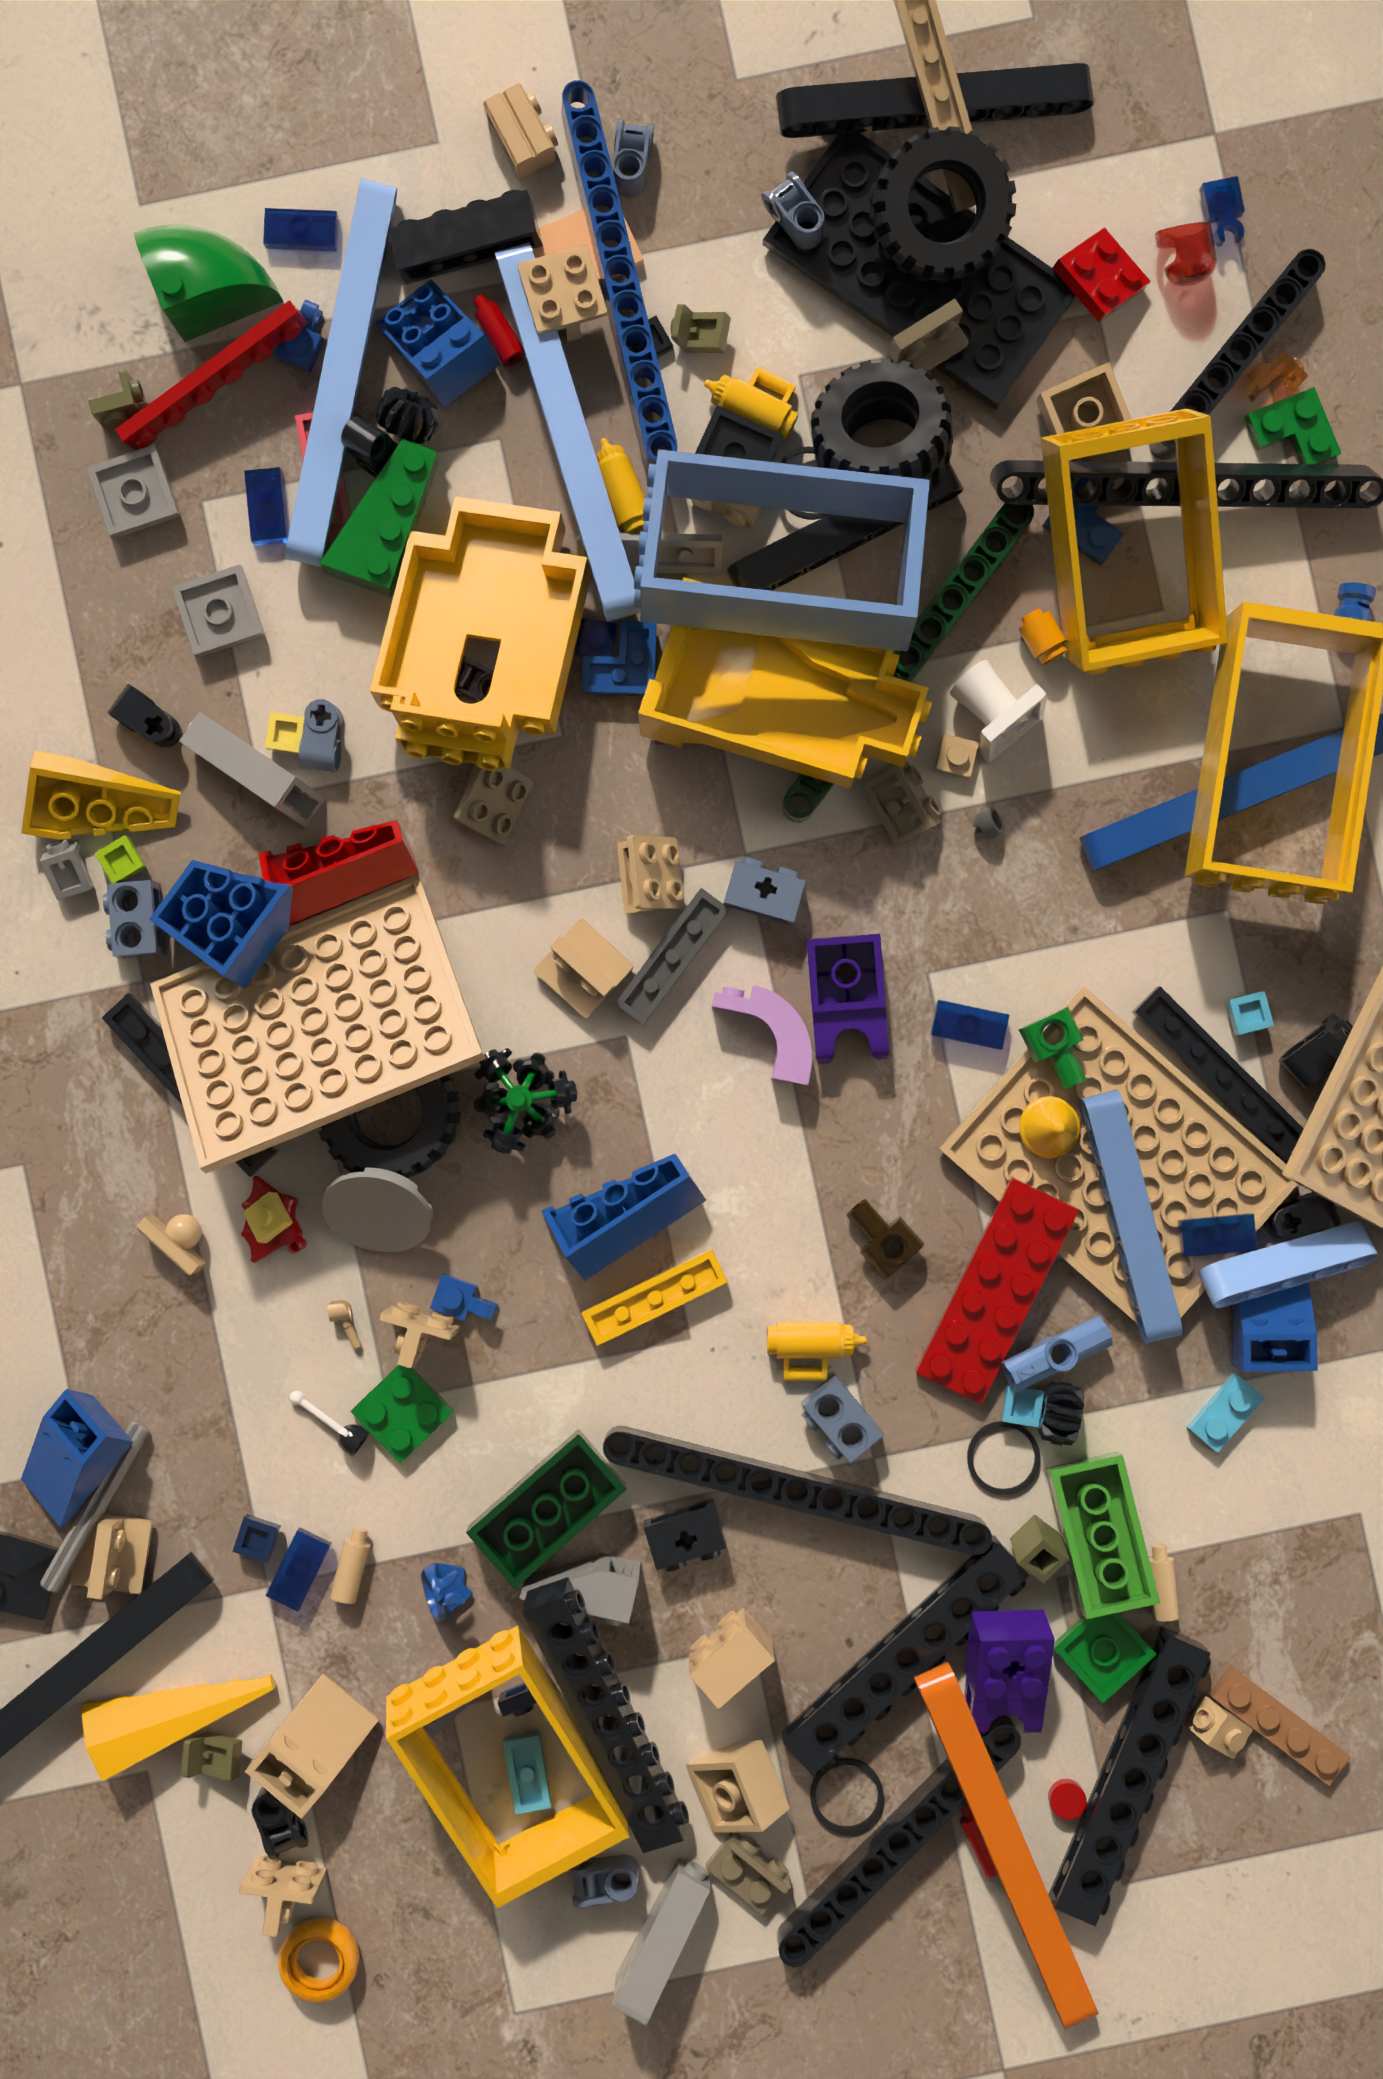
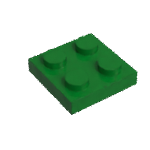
M397 1365L350 1412L401 1464L454 1410L413 1367L408 1368Z
M1120 1613L1086 1619L1082 1616L1054 1642V1650L1102 1703L1106 1702L1157 1655Z

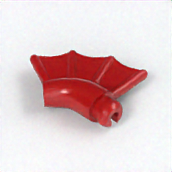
M259 1176L253 1177L252 1192L248 1199L241 1204L244 1211L268 1192H276L293 1223L268 1243H258L245 1218V1225L241 1236L245 1238L250 1246L252 1263L258 1262L282 1246H287L290 1253L296 1254L307 1245L306 1239L302 1237L303 1231L296 1218L298 1199L287 1194H281Z

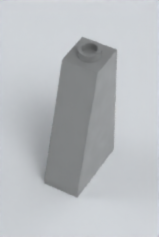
M201 712L187 725L184 735L179 740L189 749L305 828L326 799L296 776Z
M680 1859L677 1860L616 1973L613 2008L644 2025H647L710 1892V1876L698 1863L693 1861L686 1863Z

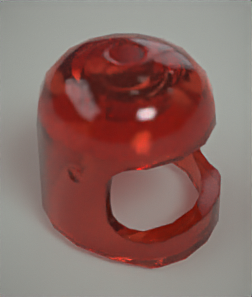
M1189 223L1159 230L1155 233V241L1158 248L1176 249L1174 262L1164 268L1165 276L1169 282L1181 287L1192 286L1205 281L1213 274L1217 257L1211 223Z

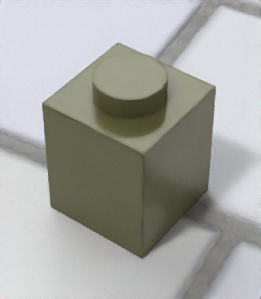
M1035 1514L1010 1537L1017 1564L1044 1584L1070 1560L1061 1534Z

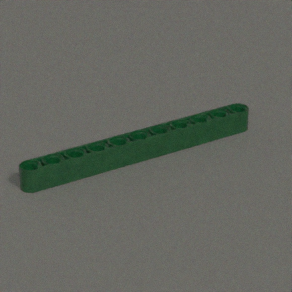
M1003 504L916 620L908 651L894 650V654L909 653L916 659V666L913 668H905L898 661L894 674L895 678L913 682L1026 532L1034 517L1033 505ZM1007 512H1019L1023 516L1024 522L1020 524L1011 522L1008 519ZM989 539L999 541L1002 551L998 553L989 551L985 541ZM969 567L977 569L981 579L979 581L968 580L963 573L964 569ZM946 596L956 598L959 602V609H946L942 604V598ZM926 624L934 626L937 629L938 637L934 639L923 637L920 627ZM800 774L783 799L782 810L785 817L795 823L808 820L835 784L830 782L818 784L812 777ZM794 796H802L808 801L809 809L803 813H796L790 808L789 800Z

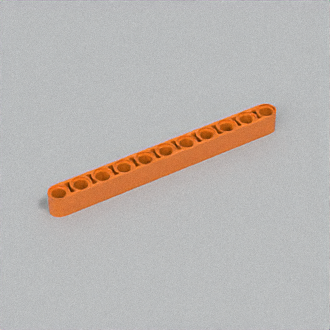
M946 1662L914 1677L917 1688L1064 2029L1067 2030L1098 2015L1099 2013L949 1663Z

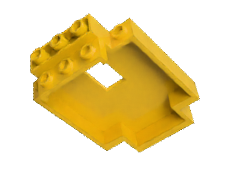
M455 497L445 536L410 531L370 687V693L377 705L385 711L392 712L398 722L395 739L407 756L415 759H425L426 756L437 757L443 762L452 765H461L462 762L473 763L479 768L488 771H496L498 768L510 769L519 729L535 736H541L544 733L555 734L592 575L587 557L560 553L566 531L561 512ZM467 638L501 642L487 696L482 701L474 704L460 701L455 694Z

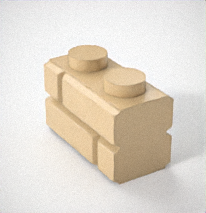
M518 83L504 90L502 94L498 93L484 101L485 117L518 180H522L534 174L536 170H542L556 161L554 147L558 146V141L550 124L543 126L538 116L542 114V111L533 92L527 95L522 84Z

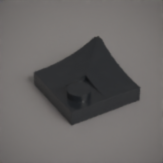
M0 1531V1611L38 1620L45 1619L52 1592L44 1589L40 1585V1581L59 1548Z

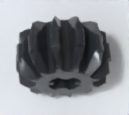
M391 387L385 390L383 397L379 400L376 414L377 423L380 427L385 428L387 433L397 436L398 439H405L418 444L430 441L432 434H435L438 426L437 421L440 416L437 406L431 403L428 398L422 397L418 392L398 387Z
M1051 1382L1044 1392L1038 1428L1042 1440L1060 1446L1062 1444L1071 1446L1076 1441L1079 1429L1081 1428L1085 1405L1083 1403L1085 1396L1080 1387L1072 1386V1384L1066 1382Z

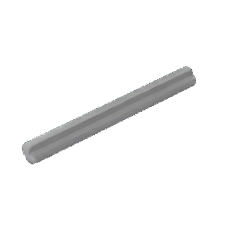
M131 1422L125 1433L133 1441L132 1445L87 1498L40 1581V1585L44 1589L56 1593L64 1585L149 1434V1430L142 1424Z

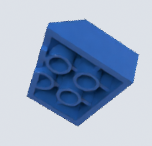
M192 860L149 920L222 976L246 988L289 929L293 887Z

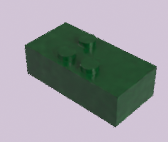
M577 1429L470 1523L466 1534L515 1589L627 1490L626 1483L585 1435Z

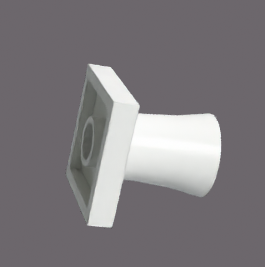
M987 659L971 667L955 683L950 691L951 697L964 705L986 725L980 733L979 754L988 764L1044 717L1047 698L1045 691L1036 684L1017 700L998 677Z

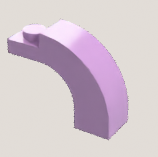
M756 985L752 987L750 999L743 998L745 991L723 987L722 993L715 992L712 1008L753 1016L762 1021L771 1031L776 1046L771 1078L808 1085L812 1067V1046L807 1028L797 1011L780 995Z

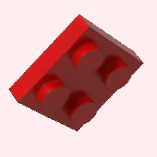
M1105 227L1059 258L1052 267L1098 322L1145 290L1151 282Z

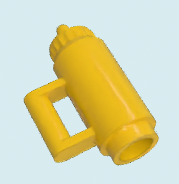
M757 367L748 383L727 375H722L719 381L706 380L704 382V386L712 393L711 402L713 405L722 407L782 434V439L787 440L790 436L799 413L793 411V406L788 403L797 386L760 367ZM759 383L784 397L780 400L756 388L755 385Z
M602 438L600 440L601 450L595 455L618 529L623 530L624 533L643 532L645 496L630 457L625 454L621 445H611L608 439Z
M776 1322V1326H767V1355H776V1359H783V1382H827V1359H840L843 1356H852L855 1347L867 1343L865 1336H859L854 1333L853 1326L843 1325L840 1322ZM789 1359H821V1367H789Z

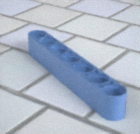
M1116 1089L1081 1098L1080 1105L1142 1340L1145 1344L1180 1336L1183 1333L1181 1319L1121 1094Z

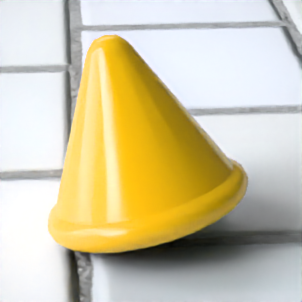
M1053 1096L1041 1097L1032 1101L1024 1109L1019 1123L1020 1135L1025 1146L1033 1154L1043 1158H1057L1063 1156L1075 1146L1080 1134V1120L1074 1108L1067 1101Z

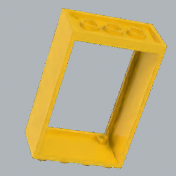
M1182 409L1041 437L1062 633L1067 640L1064 644L1068 649L1064 653L1065 657L1083 672L1086 671V674L1094 675L1107 672L1110 666L1122 664L1123 667H1136L1143 665L1145 659L1158 657L1159 660H1171L1180 657V652L1193 650L1195 653H1206L1216 650V645L1228 643L1211 416L1191 409ZM1175 439L1189 615L1187 618L1089 637L1086 632L1068 460Z
M518 1625L510 1630H502L496 1633L490 1641L475 1649H466L453 1661L443 1666L431 1668L423 1677L410 1684H402L396 1687L390 1695L386 1696V1740L496 1908L507 1904L629 1838L627 1820L572 1711ZM520 1675L593 1794L499 1844L424 1726Z

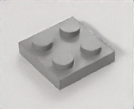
M156 445L87 467L108 534L112 539L181 517L159 449Z
M240 564L171 587L193 654L196 658L265 636L244 569Z

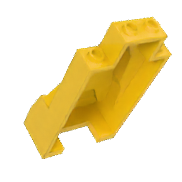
M683 577V580H682V581H690V582H699V581L692 580V579H689V578H686V577ZM672 625L655 679H649L638 716L640 735L679 748H682L683 743L705 744L851 789L854 777L862 779L868 759L864 756L901 767L905 766L908 756L915 758L921 736L915 734L918 722L926 723L932 702L925 700L928 687L894 677L900 655L893 653L894 650Z

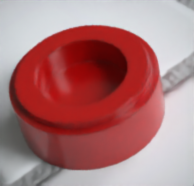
M1060 1779L1049 1789L1048 1801L1053 1812L1058 1817L1071 1820L1079 1817L1084 1812L1087 1804L1086 1795L1076 1781Z

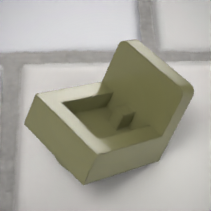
M678 304L675 317L671 321V339L686 353H725L731 317L726 312H692L685 304Z
M126 370L118 371L123 389L122 392L88 401L91 414L102 426L118 427L142 410L140 402L145 401L142 386L139 380H133Z
M209 1731L185 1740L182 1751L181 1776L191 1778L202 1773L228 1781L239 1778L242 1740Z

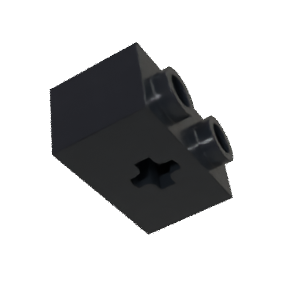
M714 1499L644 1520L643 1528L656 1570L665 1568L667 1572L675 1571L685 1567L688 1560L700 1557L701 1561L710 1560L722 1554L721 1550L727 1548L726 1538ZM682 1531H687L688 1535L692 1536V1543L686 1544L684 1539H680Z

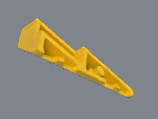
M269 1674L262 1678L241 1681L240 1679H235L227 1683L200 1684L152 1691L145 1695L131 1697L125 1695L110 1700L87 1701L81 1705L86 1750L101 1781H104L274 1690L277 1684L272 1674Z

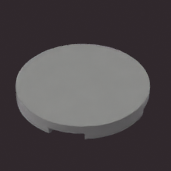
M366 1167L364 1172H354L346 1175L343 1173L338 1174L329 1182L322 1199V1213L329 1227L349 1243L371 1251L399 1252L415 1247L426 1238L433 1219L432 1205L428 1204L422 1194L417 1191L418 1186L414 1182L400 1174L380 1168Z

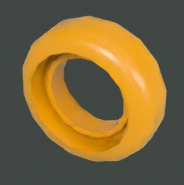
M315 1917L302 1921L290 1930L280 1947L278 1969L281 1981L292 1995L305 2002L320 2004L336 1999L348 1990L357 1974L360 1958L357 1941L350 1930L335 1919ZM323 1941L333 1946L338 1953L340 1961L336 1973L324 1979L312 1978L304 1973L300 1967L298 1956L300 1949L307 1943Z

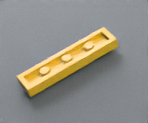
M710 1249L582 1311L581 1314L598 1346L728 1283V1280L713 1249Z

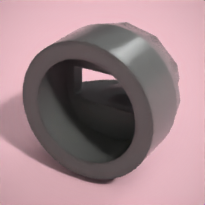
M994 807L985 809L975 816L973 827L980 826L981 829L976 833L978 836L988 839L1003 834V823Z

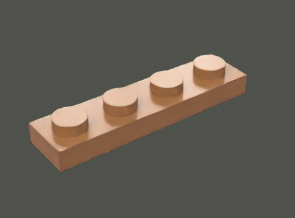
M1231 1664L1209 1692L1213 1699L1328 1786L1332 1784L1351 1758L1346 1751Z

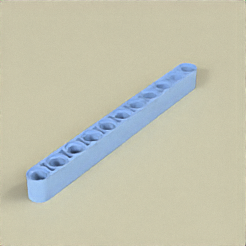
M361 178L285 553V559L319 567H321L319 563L326 554L346 454V448L341 442V434L345 424L354 415L389 241L388 228L392 226L397 199V187Z
M530 242L494 252L606 621L610 622L640 613V607H634V578L558 332L555 330L541 335L537 333L518 272V264L520 262L535 258Z

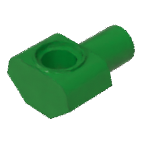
M1068 1006L1019 1029L1034 1063L1049 1058L1063 1089L1086 1080L1085 1074L1071 1047L1084 1039ZM1048 1024L1056 1026L1059 1030V1039L1054 1045L1048 1044L1043 1038V1030Z

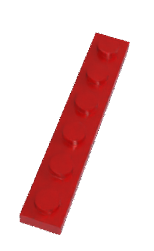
M290 300L117 427L115 431L124 443L135 450L148 447L155 442L157 435L164 429L181 423L185 419L187 412L196 406L204 405L212 400L215 392L225 384L229 385L238 381L243 376V371L252 364L265 361L271 356L273 349L282 342L295 339L308 322L300 310Z

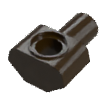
M866 1199L860 1201L846 1215L869 1240L860 1253L883 1279H887L924 1246V1242L901 1216L887 1224ZM890 1238L899 1239L901 1243V1250L895 1257H887L883 1253V1244Z

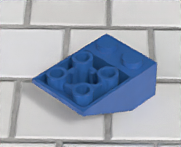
M432 279L416 289L414 293L375 322L423 386L443 408L501 365L485 335Z
M1309 1283L1231 1305L1232 1366L1243 1372L1318 1371L1317 1331Z
M65 1389L42 1417L21 1480L59 1527L64 1528L132 1445L133 1441L94 1395Z

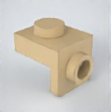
M1207 1696L1202 1698L1186 1722V1726L1208 1746L1232 1759L1245 1746L1247 1738L1253 1731L1252 1727L1221 1708Z

